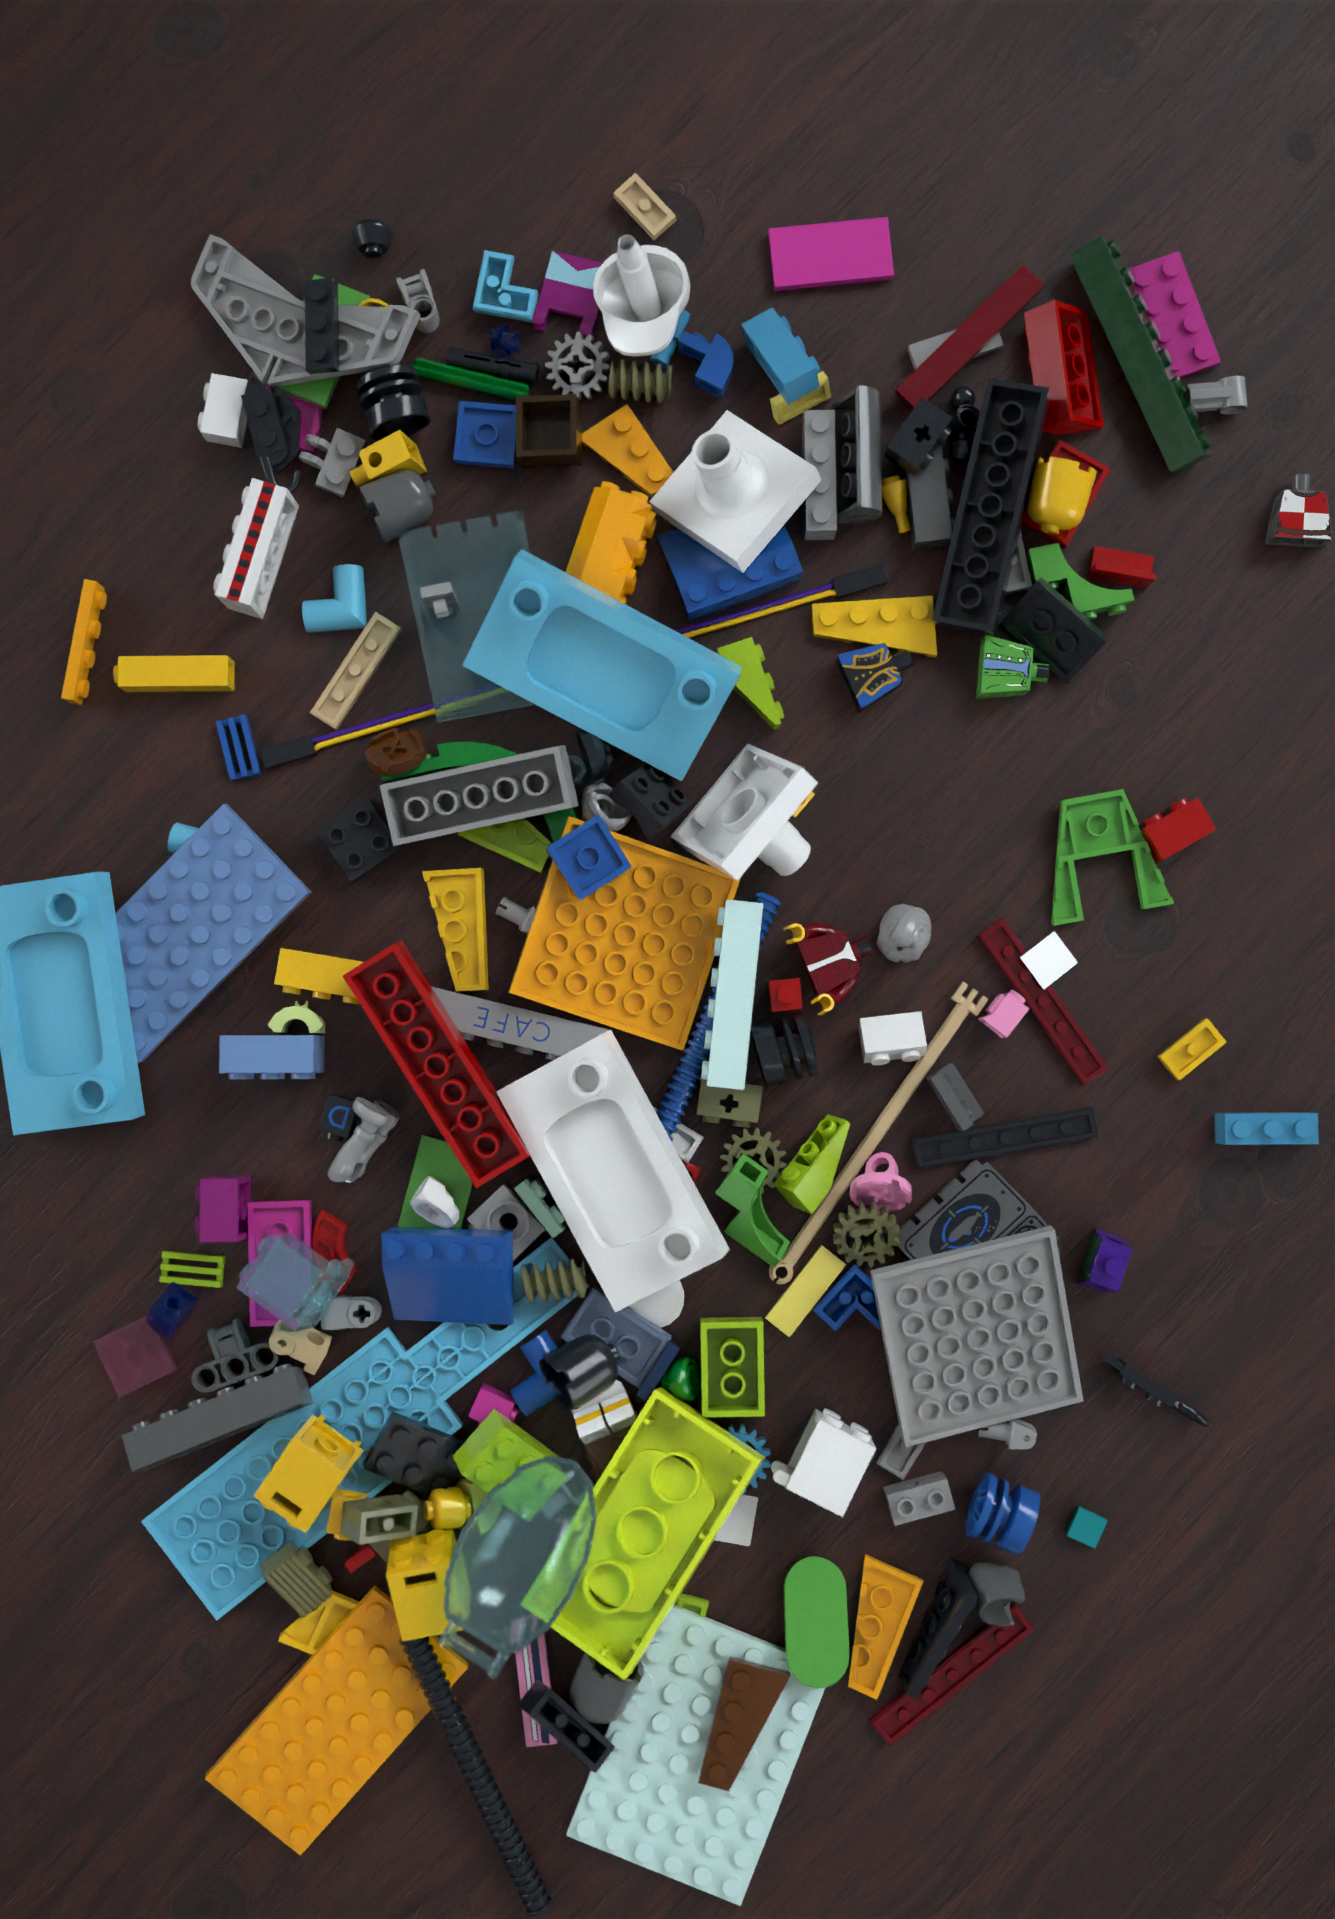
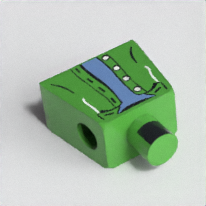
M985 635L980 646L976 698L1025 695L1030 690L1031 681L1047 682L1049 664L1032 663L1033 648L1030 646Z

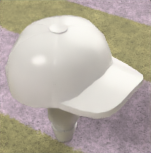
M631 235L620 237L618 240V252L611 255L596 272L593 284L594 299L603 314L605 330L613 348L621 354L628 356H645L661 352L672 340L678 318L686 307L690 295L688 272L685 264L677 254L660 246H640Z

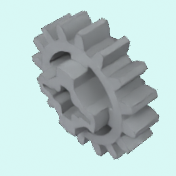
M581 332L576 333L575 339L565 334V343L563 344L556 340L554 342L558 348L556 352L548 350L547 353L553 360L552 362L545 363V367L552 370V373L547 375V379L549 381H557L553 389L557 392L563 389L562 395L577 394L579 401L582 394L589 400L592 399L591 391L594 389L601 393L602 389L599 384L601 381L609 382L604 372L610 371L611 368L609 364L604 363V361L610 358L608 352H601L604 345L600 341L593 345L594 337L591 334L584 340ZM586 348L593 351L597 361L587 358ZM571 349V352L565 358H562ZM578 360H580L585 366L584 368H579L577 373L570 367L578 365ZM560 373L570 376L571 386L563 381ZM592 375H595L594 378L588 384H586V381Z

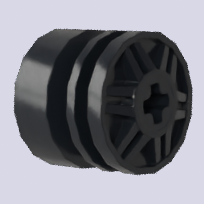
M410 365L386 366L365 374L356 382L355 387L360 397L361 407L367 410L364 418L372 439L379 441L398 430L408 437L420 432L431 422L425 399L419 396L422 388L418 382L419 378L414 367Z
M801 1013L793 1015L795 1029L790 1030L786 1017L781 1018V1033L778 1034L775 1033L770 1022L751 1026L752 1042L766 1088L786 1084V1069L792 1068L797 1080L803 1079L800 1066L805 1064L809 1077L818 1075L817 1051L814 1039Z

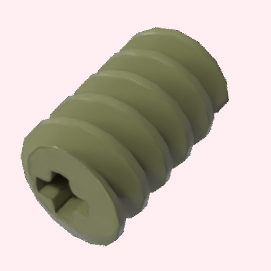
M621 359L617 368H614L612 360L609 376L610 398H615L620 390L624 400L632 392L634 401H639L642 393H644L646 402L650 403L656 394L658 404H663L666 396L668 398L670 396L673 366L669 365L664 374L660 364H657L654 371L650 372L647 362L644 363L642 370L639 371L636 361H633L630 368L626 369L624 360Z
M584 1258L580 1267H577L574 1259H570L567 1269H565L561 1260L557 1262L556 1270H552L550 1263L545 1262L544 1270L541 1272L537 1263H533L531 1273L527 1272L524 1264L521 1265L523 1291L529 1303H535L537 1294H539L542 1302H547L550 1292L555 1301L560 1300L562 1291L567 1299H572L574 1290H576L579 1298L585 1297L587 1271Z

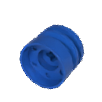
M985 1473L970 1500L965 1528L966 1535L977 1538L980 1534L981 1541L988 1543L996 1533V1545L998 1548L1015 1555L1021 1554L1030 1540L1036 1524L1040 1507L1039 1492L1019 1484L1009 1494V1482L1007 1479L1002 1478L997 1482L995 1474Z

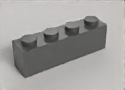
M921 435L919 438H916V441L920 443L926 437ZM946 442L943 446L937 444L931 453L935 457L925 471L919 469L917 474L912 476L903 470L904 479H907V507L913 550L949 546L955 518H950L949 507L953 505L952 489L946 487L945 477H949V462L947 458L943 459L942 447L946 446Z

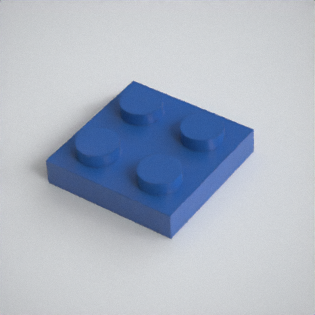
M459 401L453 456L454 464L514 469L516 456V406Z
M599 814L545 848L579 901L632 867Z

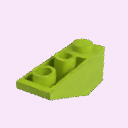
M750 637L717 648V654L742 666L740 676L733 690L773 730L779 729L781 726L780 719L784 718V713L780 702H774L771 691L775 690L772 677L769 672L764 673L761 662L765 661L761 645H755L753 638Z
M827 1114L773 1184L792 1207L813 1214L830 1191L850 1127V1123L847 1120Z

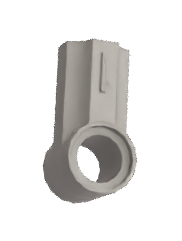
M1229 376L1217 382L1187 384L1185 387L1184 398L1187 404L1192 403L1197 412L1220 410L1221 414H1236L1248 408L1244 376Z

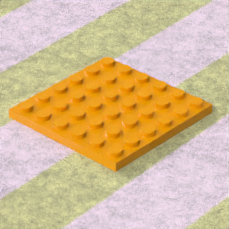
M568 816L560 838L585 822ZM610 831L632 867L579 901L554 861H552L508 993L683 1051L715 957V938H721L723 926L717 925L719 907H725L726 899L734 900L741 877L736 881L709 865Z

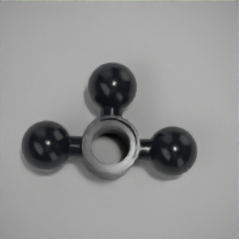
M960 386L952 394V403L958 410L952 416L948 427L952 430L948 437L953 442L951 456L959 463L969 461L973 445L969 438L976 432L980 411L973 406L976 401L975 392L968 386Z

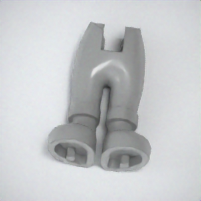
M361 1097L355 1099L353 1109L361 1118V1124H357L354 1134L341 1147L328 1170L330 1180L354 1183L364 1174L368 1161L378 1147L386 1141L387 1133L396 1126L401 1117L396 1109L380 1100H375L371 1103Z

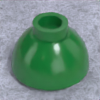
M691 1357L677 1360L671 1365L668 1372H665L662 1376L663 1388L667 1391L670 1390L679 1399L694 1401L701 1389V1375L697 1363Z

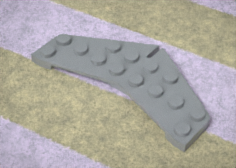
M211 234L191 278L192 289L258 378L271 388L397 365L403 358L421 316L417 310L403 305H388L387 307L338 305L339 371L310 375L306 371L304 301L293 296L225 240Z

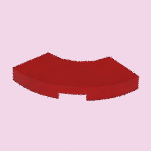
M321 1210L312 1236L314 1256L317 1268L323 1279L331 1288L342 1295L359 1268L350 1260L345 1249V1235L349 1225L327 1211Z

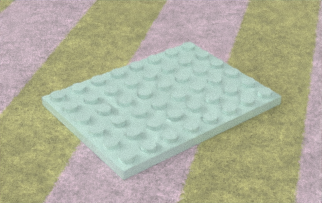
M674 1604L640 1659L644 1667V1676L624 1712L616 1721L608 1724L604 1737L615 1748L596 1773L590 1770L568 1826L566 1836L741 1906L825 1688H812L796 1679L788 1668L786 1649L710 1618H703L695 1612L685 1608L681 1609ZM729 1656L790 1672V1678L730 1790L726 1791L699 1784L698 1778Z

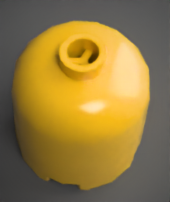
M1039 457L1036 461L1028 496L1027 513L1032 521L1042 525V532L1058 535L1059 530L1075 528L1081 522L1097 471L1092 467L1088 468L1087 472L1078 469L1080 462L1069 459L1050 457L1049 463H1044V459Z

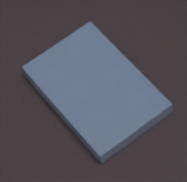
M595 1285L561 1336L562 1339L570 1342L579 1336L593 1334L603 1339L607 1344L611 1343L619 1356V1359L616 1360L618 1375L639 1388L672 1337L671 1334L629 1307L615 1312L604 1291Z

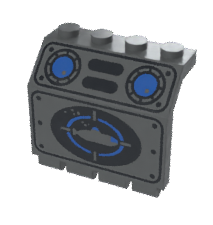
M974 1159L960 1172V1175L966 1180L963 1184L957 1178L952 1179L937 1193L943 1200L940 1205L932 1198L914 1214L921 1221L918 1225L909 1219L900 1227V1235L897 1236L901 1241L898 1247L910 1260L1047 1227L1048 1225L988 1162L982 1166ZM1056 1235L1057 1246H1058V1252H1059V1256H1060V1255H1061V1251H1060V1250H1061L1064 1246L1062 1245L1060 1239H1059V1238L1057 1237V1235Z

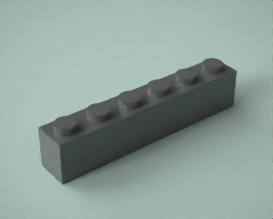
M290 1363L278 1366L272 1370L273 1374L265 1378L262 1375L251 1377L244 1381L245 1386L238 1389L234 1387L224 1388L217 1391V1397L207 1401L206 1398H201L188 1403V1409L178 1412L175 1409L161 1414L159 1421L151 1424L150 1421H144L131 1427L132 1432L122 1435L131 1471H148L313 1404L303 1368L291 1367Z

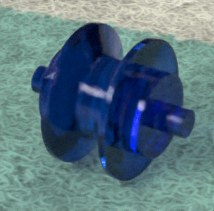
M507 323L502 327L499 326L496 330L491 328L489 334L492 335L490 349L494 351L500 348L502 350V357L513 355L515 352L519 354L522 350L519 347L520 332L509 333V325Z

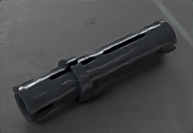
M450 347L448 350L447 365L499 375L507 380L515 378L531 381L532 383L537 382L539 363L515 360L511 355L499 357Z

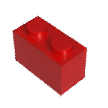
M1185 797L1171 805L1172 812L1162 817L1159 812L1143 821L1146 827L1140 831L1144 840L1147 841L1151 850L1150 853L1156 863L1217 830L1199 798L1188 802Z

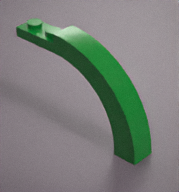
M449 742L437 744L439 757H435L434 754H426L421 764L411 771L400 775H381L382 782L387 784L518 754L486 743ZM573 808L543 814L553 843L560 839L567 817L570 816L577 819Z

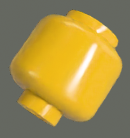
M460 1487L432 1490L428 1501L423 1503L424 1519L430 1520L432 1527L437 1530L463 1527L466 1519L471 1517L469 1495L464 1494Z

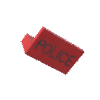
M1094 546L1092 548L1087 578L1147 589L1156 579V574L1152 573L1154 556Z

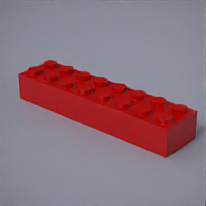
M402 940L394 943L343 975L344 980L476 1188L530 1156L496 1089Z

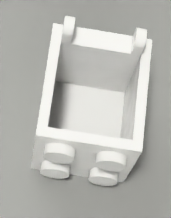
M824 1408L823 1412L814 1409L788 1464L778 1460L772 1462L773 1478L776 1483L784 1486L786 1489L843 1517L876 1447L871 1439L872 1436L868 1434L869 1430L854 1422L849 1426L840 1420V1415L829 1409Z

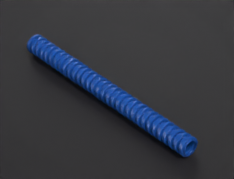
M757 892L755 895L757 900L753 901L755 903H763L759 944L761 941L764 942L765 937L763 935L769 932L768 924L773 923L771 918L776 916L777 911L775 909L781 905L777 898L764 892ZM713 987L712 992L714 994L712 997H708V1001L709 999H715L716 988ZM708 1005L704 1006L705 1013L700 1015L701 1022L696 1023L697 1031L692 1032L693 1039L688 1041L689 1048L684 1049L685 1057H681L679 1060L682 1063L676 1067L677 1074L672 1075L673 1083H669L667 1086L670 1089L668 1093L665 1092L663 1095L666 1098L660 1102L662 1107L660 1110H656V1114H658L657 1116L671 1142L673 1141L672 1133L677 1132L676 1125L681 1123L680 1116L685 1115L684 1107L689 1106L690 1103L687 1101L689 1097H693L691 1092L697 1088L695 1083L697 1080H701L699 1075L702 1071L703 1061H709L707 1057L710 1054V1049L704 1048L706 1030H712L713 1018L707 1017Z

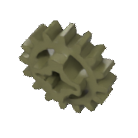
M744 1128L743 1137L741 1138L736 1134H732L734 1143L732 1145L724 1143V1147L729 1150L728 1154L720 1155V1159L727 1161V1165L722 1166L721 1171H730L733 1167V1156L739 1159L741 1153H744L746 1156H753L755 1153H758V1160L769 1171L763 1181L761 1194L764 1193L763 1186L766 1184L772 1189L775 1188L772 1181L773 1178L778 1179L780 1177L779 1168L787 1167L786 1163L780 1161V1157L786 1155L785 1150L777 1151L776 1149L781 1143L780 1140L777 1139L771 1142V1132L769 1131L764 1136H760L759 1128H755L754 1133L751 1135ZM746 1141H758L753 1148L743 1149L739 1147ZM768 1147L773 1153V1166L766 1161L765 1152Z
M860 1201L858 1209L848 1205L849 1213L847 1215L841 1212L838 1214L840 1223L836 1222L833 1224L835 1232L833 1234L834 1244H837V1253H845L846 1262H850L854 1258L856 1259L857 1267H861L863 1261H868L869 1267H873L874 1260L878 1259L883 1264L885 1263V1254L890 1256L895 1254L893 1246H899L900 1244L899 1237L897 1236L900 1235V1228L896 1224V1216L894 1214L888 1215V1208L886 1206L878 1210L876 1202L873 1201L870 1207H865L864 1202ZM883 1226H885L887 1230L886 1237H884L882 1234ZM847 1231L850 1232V1236H851V1241H850V1243H849L848 1240L846 1239V1233H847Z

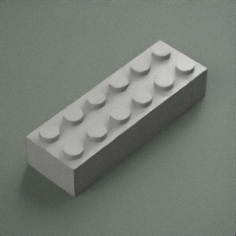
M566 745L380 785L393 846L579 806Z

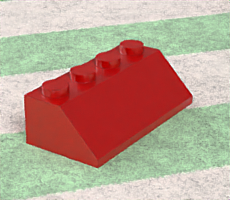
M1053 300L1025 312L1024 332L1028 340V361L1032 370L1033 385L1049 387L1051 396L1043 432L1061 435L1103 429V417L1088 311Z

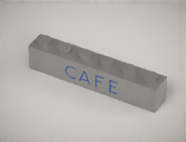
M432 987L464 1039L474 1041L475 1035L487 1038L485 1044L503 1048L504 1043L517 1045L516 1052L533 1055L534 1050L546 1052L545 1059L555 1060L609 1031L608 1029Z

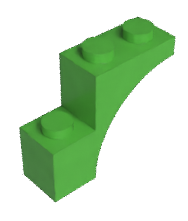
M1059 543L1028 549L1026 552L1032 586L1041 577L1055 590H1058L1061 585L1063 597L1089 620L1097 618L1099 613L1108 612L1109 616L1124 613L1127 611L1126 608L1134 601L1132 589H1106L1093 585L1080 577L1065 560Z
M743 1153L726 1174L715 1194L738 1209L724 1233L775 1268L782 1259L790 1241L773 1226L763 1207L761 1190L763 1181L769 1171Z

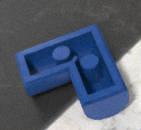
M855 1264L812 1309L835 1332L856 1309L880 1330L881 1326L872 1280Z
M546 1329L520 1346V1349L536 1372L511 1389L513 1399L525 1416L530 1415L554 1399L553 1396L558 1394L552 1382L545 1383L540 1371L539 1360L546 1353L558 1348Z

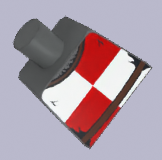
M1293 475L1291 489H1284L1275 497L1265 544L1322 548L1332 540L1327 494L1324 491L1310 490V475Z

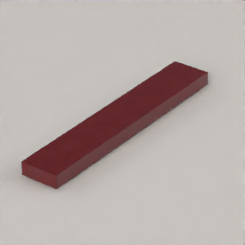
M1022 265L895 390V394L912 410L922 397L930 401L1043 290L1045 285L1026 266Z
M1000 919L977 935L1015 991L1026 1000L1024 1004L1029 1008L1031 1014L1081 1085L1085 1086L1108 1070L1109 1067L1052 986L1049 985L1043 989L1023 963L1020 957L1027 953V951L1005 919Z
M1015 1602L1010 1604L1009 1608L1015 1622L1013 1626L984 1625L937 1664L931 1674L928 1685L922 1689L917 1699L906 1695L904 1690L870 1718L871 1724L889 1747L1035 1630Z

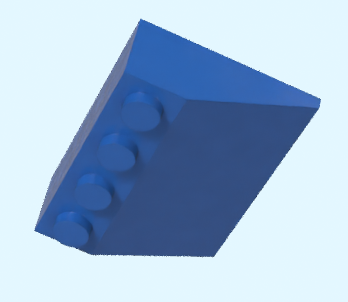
M784 525L743 573L679 529L657 536L688 621L795 583L802 578L803 569Z
M393 1227L381 1233L382 1268L394 1320L514 1324L513 1231Z

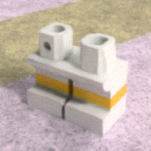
M617 1379L608 1390L572 1411L579 1438L585 1445L610 1435L608 1425L613 1432H617L633 1425L637 1419L628 1394L622 1383L618 1382Z

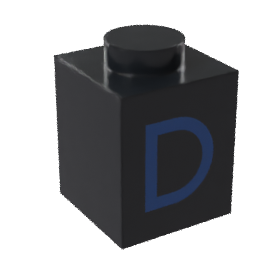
M328 1094L318 1130L326 1132L325 1138L343 1142L344 1138H350L354 1134L359 1117L353 1109L354 1099L336 1094Z

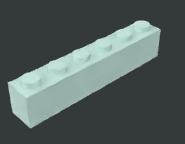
M726 899L725 907H719L717 925H722L723 929L722 938H715L714 956H720L719 967L712 968L711 987H716L715 999H709L707 1017L713 1018L712 1030H706L704 1048L710 1049L709 1061H703L701 1079L707 1080L706 1086L737 1090H744L763 903Z

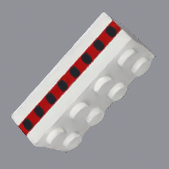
M252 478L250 486L244 488L241 499L244 505L241 514L237 515L234 519L232 526L234 536L231 545L227 544L223 553V562L225 564L222 573H218L215 578L213 589L216 591L215 596L228 609L263 619L299 505L288 488Z

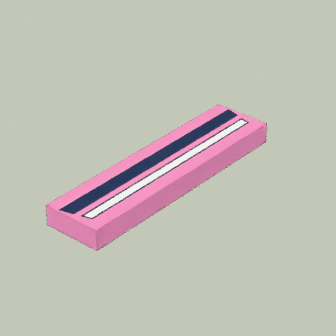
M536 1616L512 1619L520 1699L524 1697L537 1679L552 1690L544 1622ZM522 1710L526 1747L557 1744L558 1741Z

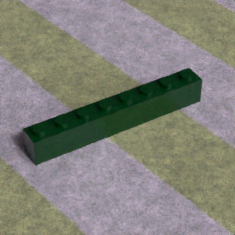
M1100 235L1069 256L1170 472L1179 474L1212 456L1208 449L1212 446L1206 432L1204 430L1200 431L1196 423V420L1199 419L1197 411L1192 403L1187 404L1183 393L1186 392L1185 386L1178 375L1174 376L1170 368L1173 361L1166 348L1161 349L1157 340L1160 337L1159 330L1153 321H1148L1144 312L1148 309L1141 294L1138 293L1136 295L1131 285L1135 283L1131 271L1127 266L1123 268L1119 259L1122 256L1119 245L1114 239L1110 240Z

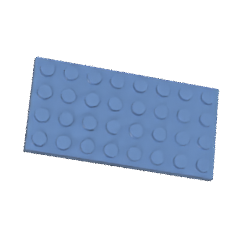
M223 804L116 912L138 1063L143 1062L312 893L228 804Z

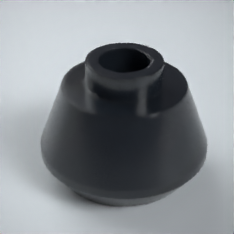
M377 219L361 220L356 223L351 231L358 251L370 259L382 257V254L387 252L393 236V231L389 225Z

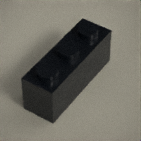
M538 1679L517 1704L518 1707L594 1773L598 1771L615 1748L611 1742L562 1698Z

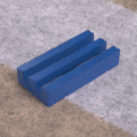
M242 714L236 718H227L225 721H215L230 780L237 781L262 774L248 716ZM238 724L242 725L252 765L251 770H247L236 726ZM227 727L230 728L241 771L239 773L236 772L226 732Z

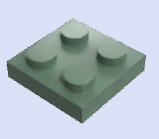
M531 1175L514 1188L552 1238L566 1228L568 1225L557 1204H554L547 1195L550 1191L539 1177L535 1180Z

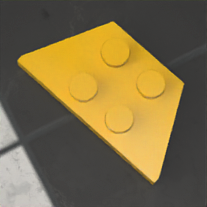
M332 1590L330 1598H327L325 1602H322L320 1606H317L306 1617L300 1616L280 1633L278 1641L313 1655L360 1601Z

